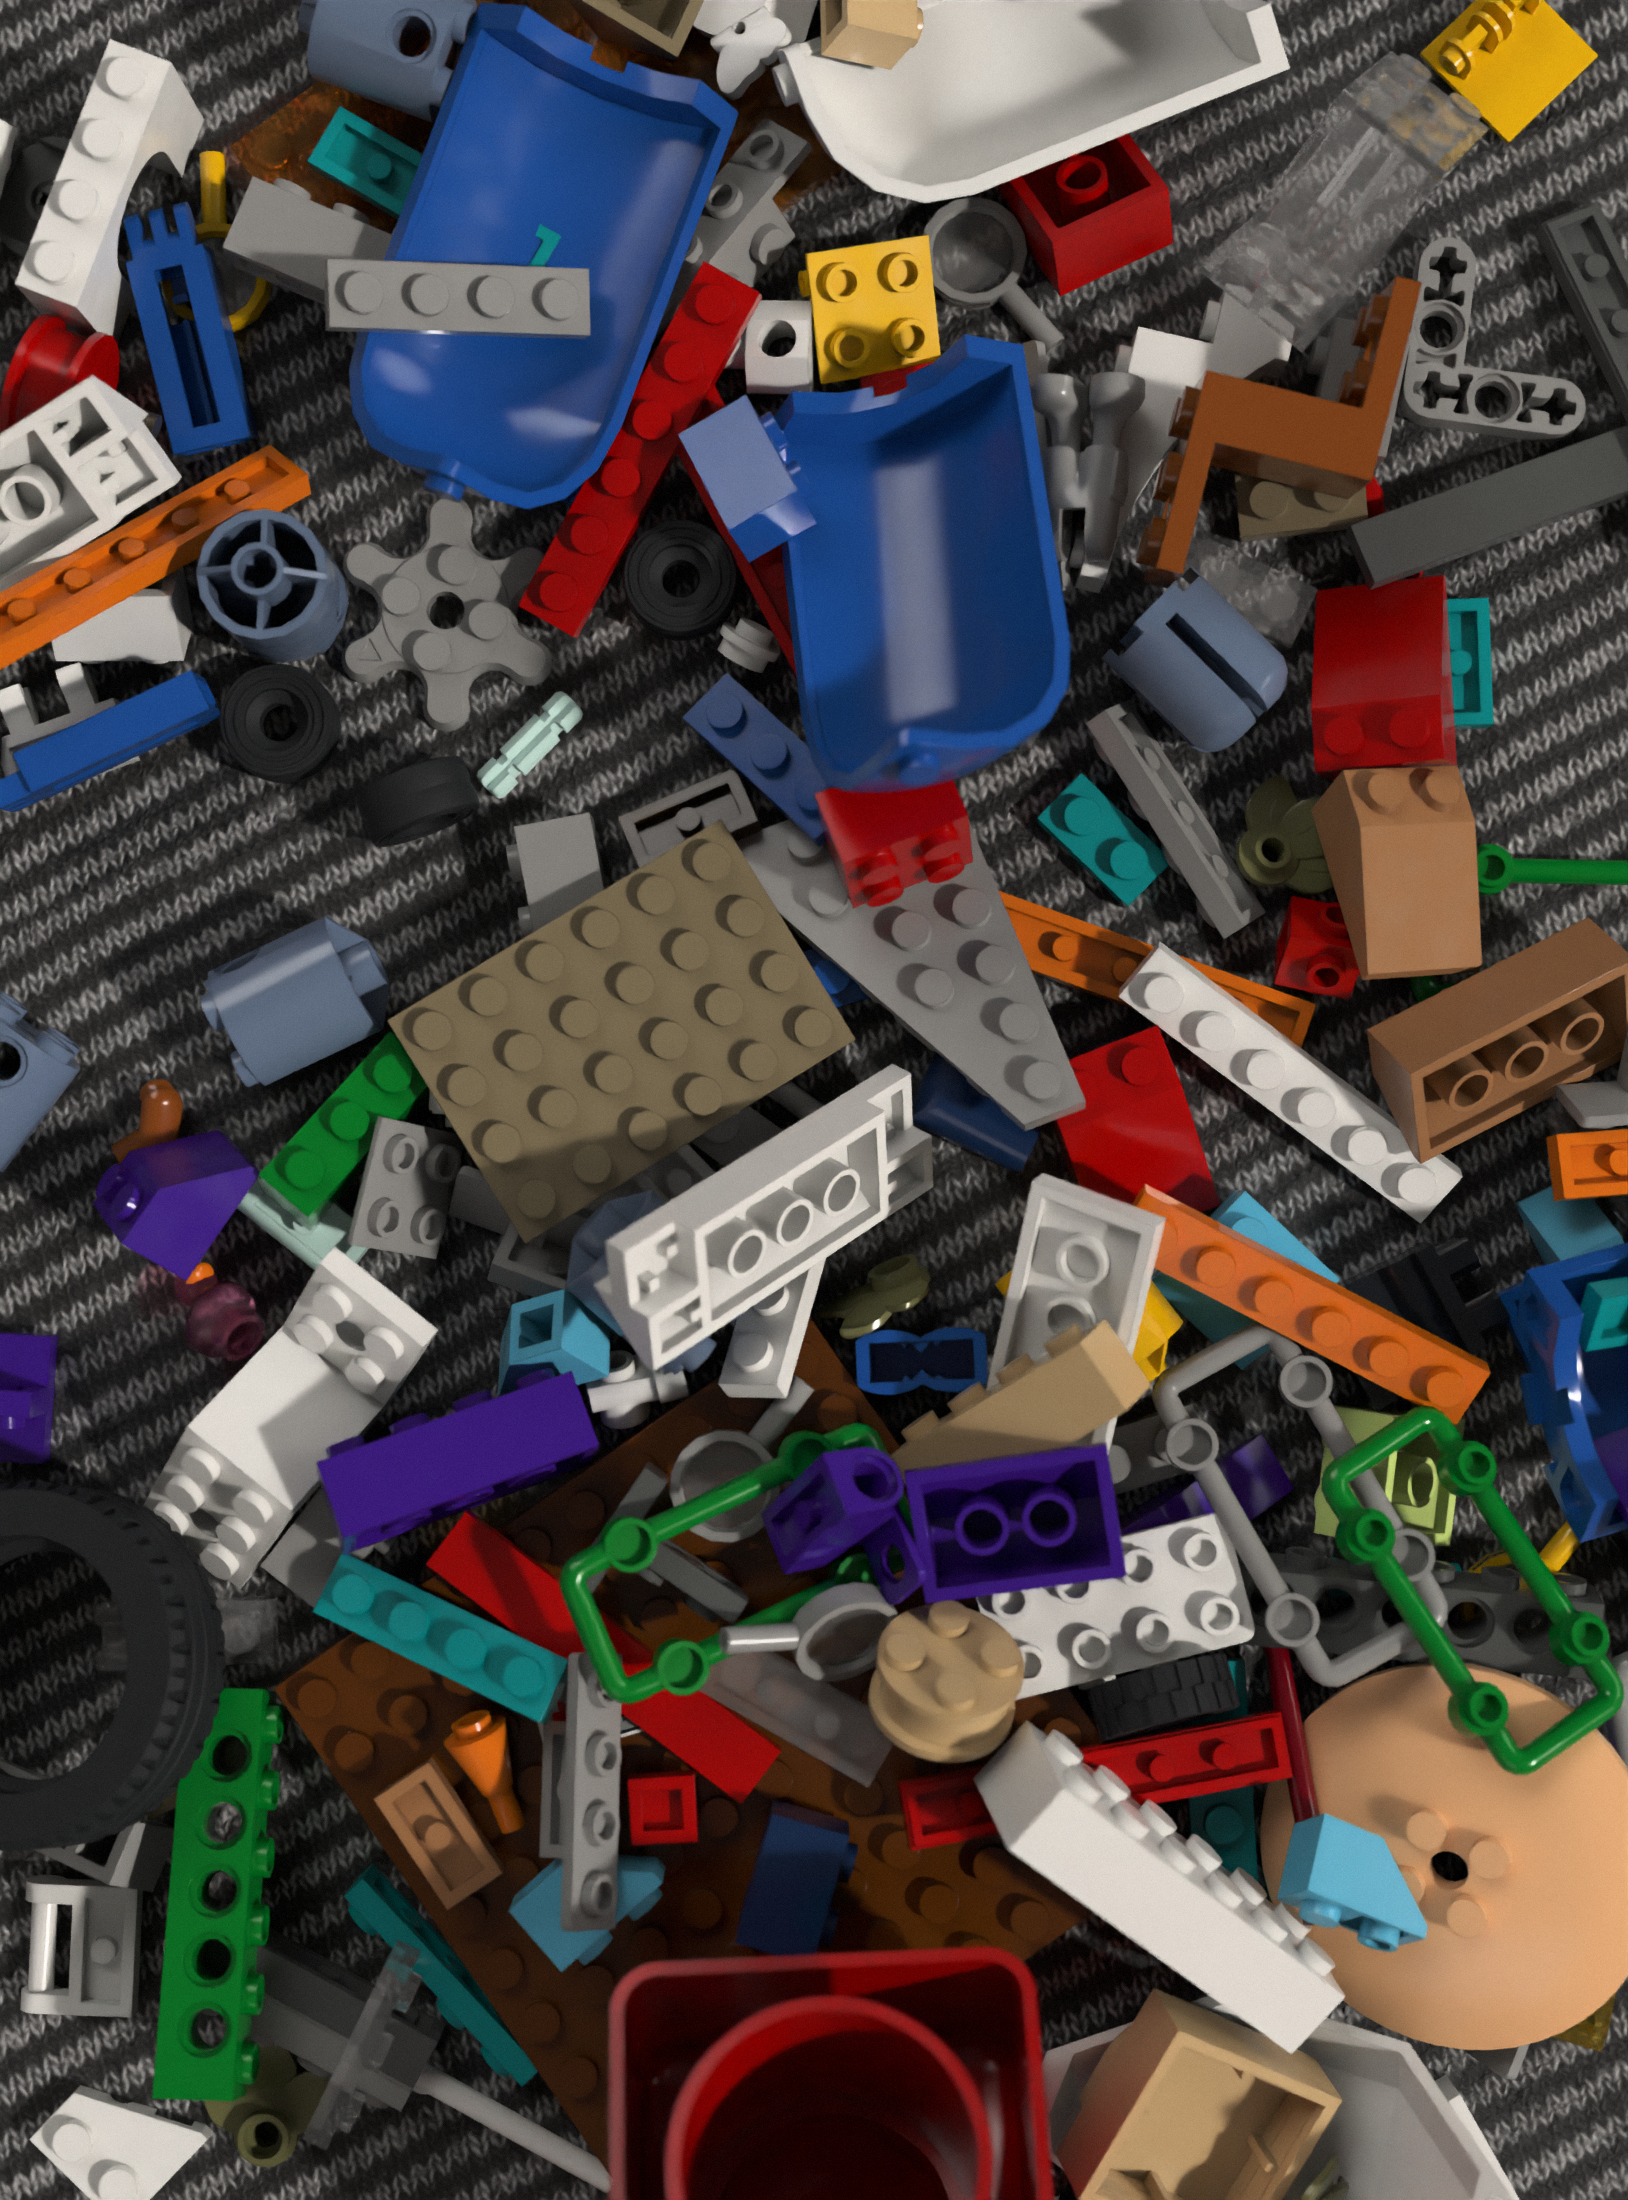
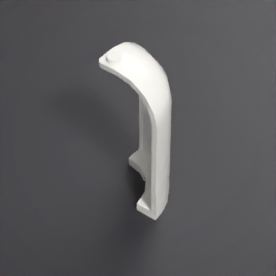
M917 0V7L921 8L923 12V28L920 39L891 70L821 55L820 36L801 44L794 43L777 51L776 53L781 64L773 67L772 73L784 105L787 107L798 102L819 143L832 160L873 191L929 203L975 195L1288 70L1290 66L1271 4L1262 0Z

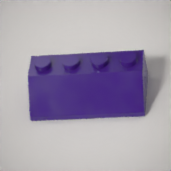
M552 1368L539 1370L518 1379L515 1382L517 1390L494 1399L489 1390L478 1392L453 1403L455 1413L430 1421L427 1413L413 1415L392 1424L389 1427L391 1436L366 1444L364 1436H356L326 1448L325 1451L328 1458L316 1462L317 1474L343 1556L589 1466L599 1447V1443L572 1371L555 1377Z

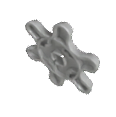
M440 497L427 510V539L417 553L407 557H397L372 542H360L347 551L343 560V571L347 579L355 587L364 589L374 596L378 602L380 613L378 622L370 632L354 638L345 646L341 662L344 671L352 680L365 684L376 682L393 670L413 672L421 679L424 686L423 713L425 719L436 730L451 732L464 726L469 718L471 710L469 690L473 681L478 676L489 671H499L510 676L518 684L536 686L544 682L550 675L553 659L548 647L541 641L532 639L522 632L518 626L516 616L518 604L547 551L538 545L527 544L518 547L514 552L503 558L492 559L483 556L475 549L472 542L473 515L467 503L463 500L461 502H453ZM452 596L461 600L465 608L464 617L457 626L450 629H440L432 624L430 610L437 597Z

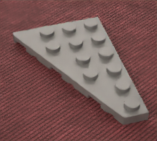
M789 819L736 841L782 919L789 924L790 929L824 959L832 961L860 986L861 991L875 1003L883 1005L894 1015V1019L927 1048L932 1052L936 1051L964 1075L967 1082L978 1092L993 1100L1001 1107V1111L1022 1130L1033 1129L1086 1108V1100L970 822L973 862L964 865L965 868L960 874L940 883H929L928 880L905 888L903 894L896 900L877 907H870L866 903L853 908L826 841L818 847Z

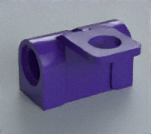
M869 1447L822 1453L760 1514L784 1574L827 1566L833 1563L849 1547L863 1545L884 1599L889 1605L901 1603L925 1582L927 1577L925 1566L901 1508L897 1504L903 1494L904 1482L902 1474L896 1463L888 1455ZM892 1544L900 1550L904 1560V1574L900 1581L893 1576L888 1564V1553Z

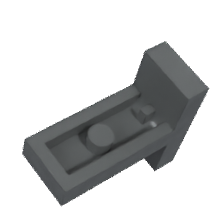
M648 1461L608 1522L624 1515L642 1520L668 1482L670 1475ZM600 1534L598 1535L592 1546L599 1543ZM671 1539L659 1543L653 1561L646 1568L636 1572L657 1586H661L663 1581L667 1579L687 1593L683 1603L693 1612L711 1623H716L721 1616L733 1624L748 1603L749 1592ZM608 1569L587 1578L586 1584L590 1593L594 1592Z

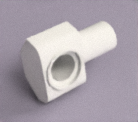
M788 300L760 301L724 369H745L748 394L789 395L791 391L814 392L817 353L811 302ZM789 337L796 340L794 347L786 355L780 357L767 355L769 346L778 338Z

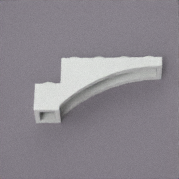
M1227 282L1219 302L1208 300L1205 308L1199 339L1207 340L1209 343L1138 326L1131 347L1119 345L1113 372L1131 373L1143 378L1146 382L1145 400L1137 412L1127 420L1119 448L1126 454L1131 455L1127 486L1128 493L1124 505L1120 507L1117 539L1115 540L1111 557L1108 561L1089 562L1085 552L1084 530L1076 529L1069 556V567L1079 569L1075 588L1096 593L1100 592L1106 580L1118 537L1132 507L1152 475L1160 467L1161 462L1167 458L1169 451H1173L1177 446L1178 438L1168 436V430L1175 403L1178 397L1182 398L1185 386L1194 387L1206 370L1253 382L1265 376L1278 379L1289 360L1303 299Z

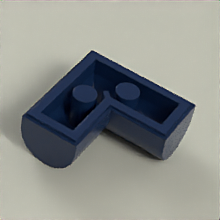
M936 1051L912 1100L914 1125L1016 1174H1019L1025 1165L1043 1127L1041 1125L1027 1131L1022 1130L1001 1111V1107L988 1096L982 1095L967 1082L966 1077Z

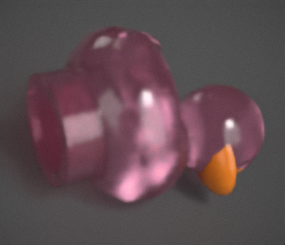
M205 1262L198 1263L187 1281L176 1275L174 1280L175 1295L183 1304L190 1307L185 1323V1339L191 1350L209 1358L225 1357L230 1361H238L249 1356L258 1347L263 1338L264 1324L257 1316L255 1302L246 1288L235 1282H218L213 1267Z

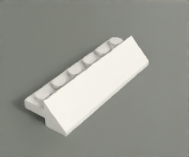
M93 374L0 433V593L66 557L113 528L124 516L173 487L182 478L144 424L143 420L149 414Z
M894 1064L887 1066L605 1241L609 1275L593 1285L646 1367L655 1371L933 1187L932 1135L913 1126L911 1073Z

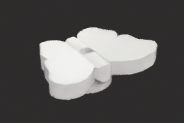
M704 0L693 23V27L700 34L711 39V46L719 55L716 69L717 82L722 93L731 100L739 99L749 85L764 73L765 65H770L777 60L778 55L776 52L787 47L791 42V31L781 19L774 18L769 12L772 8L773 0Z

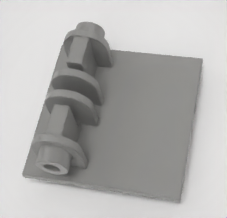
M378 1116L346 1244L436 1259L446 1227V1217L456 1177L461 1166L464 1144L457 1133Z

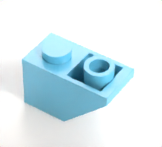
M566 1289L512 1304L500 1344L498 1397L516 1391L515 1382L518 1379L547 1368H552L555 1377L572 1371L577 1385L609 1377L611 1327Z
M1326 1813L1294 1824L1277 1900L1300 1909L1298 1915L1306 1922L1328 1928H1335L1339 1925L1358 1933L1357 1941L1375 1950L1394 1952L1398 1946L1426 1938L1428 1925L1383 1837Z
M618 1855L616 1924L626 1915L633 1921L639 1919L662 1897L663 1893L658 1887L663 1883L666 1867L657 1857ZM556 1858L515 1894L509 1912L562 1972L576 1959L582 1965L589 1963L607 1947L613 1937L608 1932L609 1930L570 1932L561 1929L562 1858Z

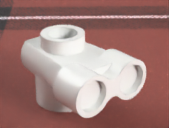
M622 1350L610 1351L609 1377L586 1383L592 1412H599L602 1423L613 1429H626L645 1421L651 1412L650 1402L660 1400V1404L689 1397L683 1369L677 1374L670 1372L664 1375L658 1369L652 1371L646 1367L638 1354L631 1355L629 1352Z

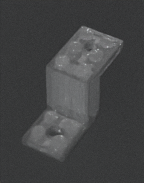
M1390 51L1341 91L1253 216L1216 247L1199 270L1301 352L1352 302L1443 180L1475 149L1490 129L1479 121L1481 113L1472 102L1457 93H1451L1449 96L1429 81L1432 75L1426 66L1408 54L1403 53L1397 56L1394 52Z

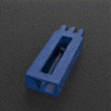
M188 202L173 205L178 231L172 233L164 209L161 207L149 210L148 217L153 234L151 238H146L142 220L137 213L124 216L125 231L133 259L125 263L173 455L182 457L259 439L213 249L199 243L193 214ZM171 280L174 293L172 296L173 304L181 306L191 303L195 320L187 319L182 320L183 323L170 325L160 282Z
M189 670L13 753L20 770L0 779V809L10 812L20 811L220 718L221 710L206 679Z

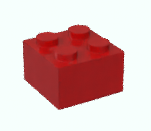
M953 779L927 787L893 792H852L831 787L814 794L826 844L853 908L866 903L870 907L888 904L899 898L907 887L928 880L929 883L947 881L960 874L965 868L964 865L973 862L968 813Z

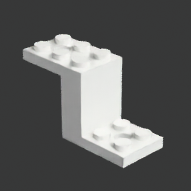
M334 1247L318 1264L284 1325L186 1427L143 1506L151 1509L157 1516H161L170 1524L172 1531L179 1532L185 1539L187 1546L191 1547L200 1557L201 1563L212 1575L222 1580H229L237 1588L241 1589L256 1572L288 1521L321 1485L317 1474L316 1462L328 1458L325 1449L340 1441L356 1436H364L382 1416L438 1332V1329L338 1248Z

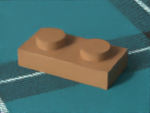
M433 1757L379 1792L373 1799L447 1910L503 1873L505 1869L504 1864Z

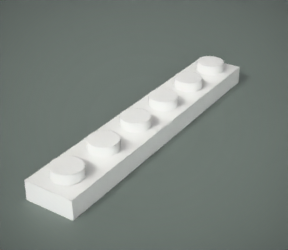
M1158 941L1120 987L1118 997L1158 1025V1027L1420 1224L1462 1178L1461 1169L1442 1154L1420 1164L1413 1156L1396 1120L1160 941Z

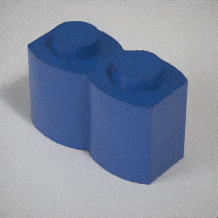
M961 1327L943 1328L932 1331L923 1337L906 1331L882 1330L864 1335L855 1341L857 1387L870 1393L895 1395L911 1391L921 1385L943 1392H962L977 1382L983 1385L989 1379L987 1335L973 1329Z

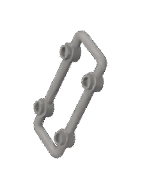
M1255 1321L1164 1371L1158 1376L1153 1386L1152 1400L1156 1411L1169 1432L1165 1441V1452L1168 1460L1175 1468L1194 1475L1268 1605L1264 1616L1267 1634L1274 1642L1284 1647H1292L1304 1670L1313 1681L1323 1686L1337 1687L1349 1683L1418 1644V1641L1403 1620L1333 1660L1328 1658L1315 1636L1320 1623L1316 1606L1307 1597L1291 1593L1214 1460L1219 1449L1218 1437L1214 1429L1202 1420L1191 1419L1178 1397L1179 1392L1260 1347L1268 1345L1282 1368L1278 1379V1389L1281 1397L1288 1405L1307 1411L1334 1459L1356 1446L1355 1441L1328 1397L1333 1386V1378L1328 1366L1314 1356L1304 1355L1297 1342ZM1368 1469L1350 1481L1349 1484L1363 1508L1376 1509L1384 1513L1391 1521L1395 1530V1543L1391 1552L1442 1628L1447 1619L1448 1604L1443 1591L1431 1573L1435 1563L1434 1547L1423 1533L1404 1527L1372 1470Z

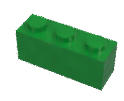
M389 1032L258 1174L260 1189L309 1231L365 1170L377 1117L381 1116L408 1122L429 1099L430 1089L401 1042L392 1032Z

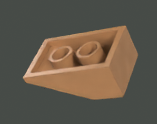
M1458 766L1343 770L1313 806L1311 812L1362 980L1477 972L1482 967L1476 825Z

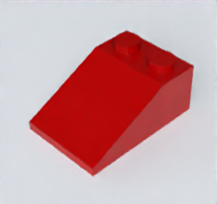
M1129 134L997 185L1010 212L1014 214L1025 233L1026 245L1032 257L1059 296L1173 243L1169 189Z
M1444 575L1397 580L1369 590L1367 584L1316 590L1311 698L1316 773L1329 780H1335L1343 770L1457 765L1446 577Z
M1158 1025L1069 1060L1086 1100V1108L1050 1123L1075 1185L1129 1205L1133 1204L1144 1184L1200 1213L1220 1205L1182 1084Z

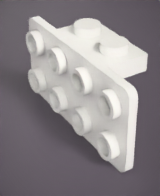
M1212 1512L1122 1535L1126 1577L976 1597L980 1613L993 1619L1006 1629L1021 1650L1025 1672L1020 1692L1015 1700L1078 1685L1080 1690H1087L1097 1684L1115 1679L1117 1674L1137 1669L1144 1671L1179 1662L1178 1659L1249 1641L1255 1633L1251 1609L1235 1547L1224 1530L1217 1514Z

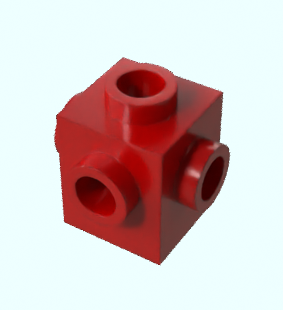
M1292 896L1275 945L1274 984L1304 990L1315 995H1328L1349 1000L1357 977L1361 975L1339 903H1325Z

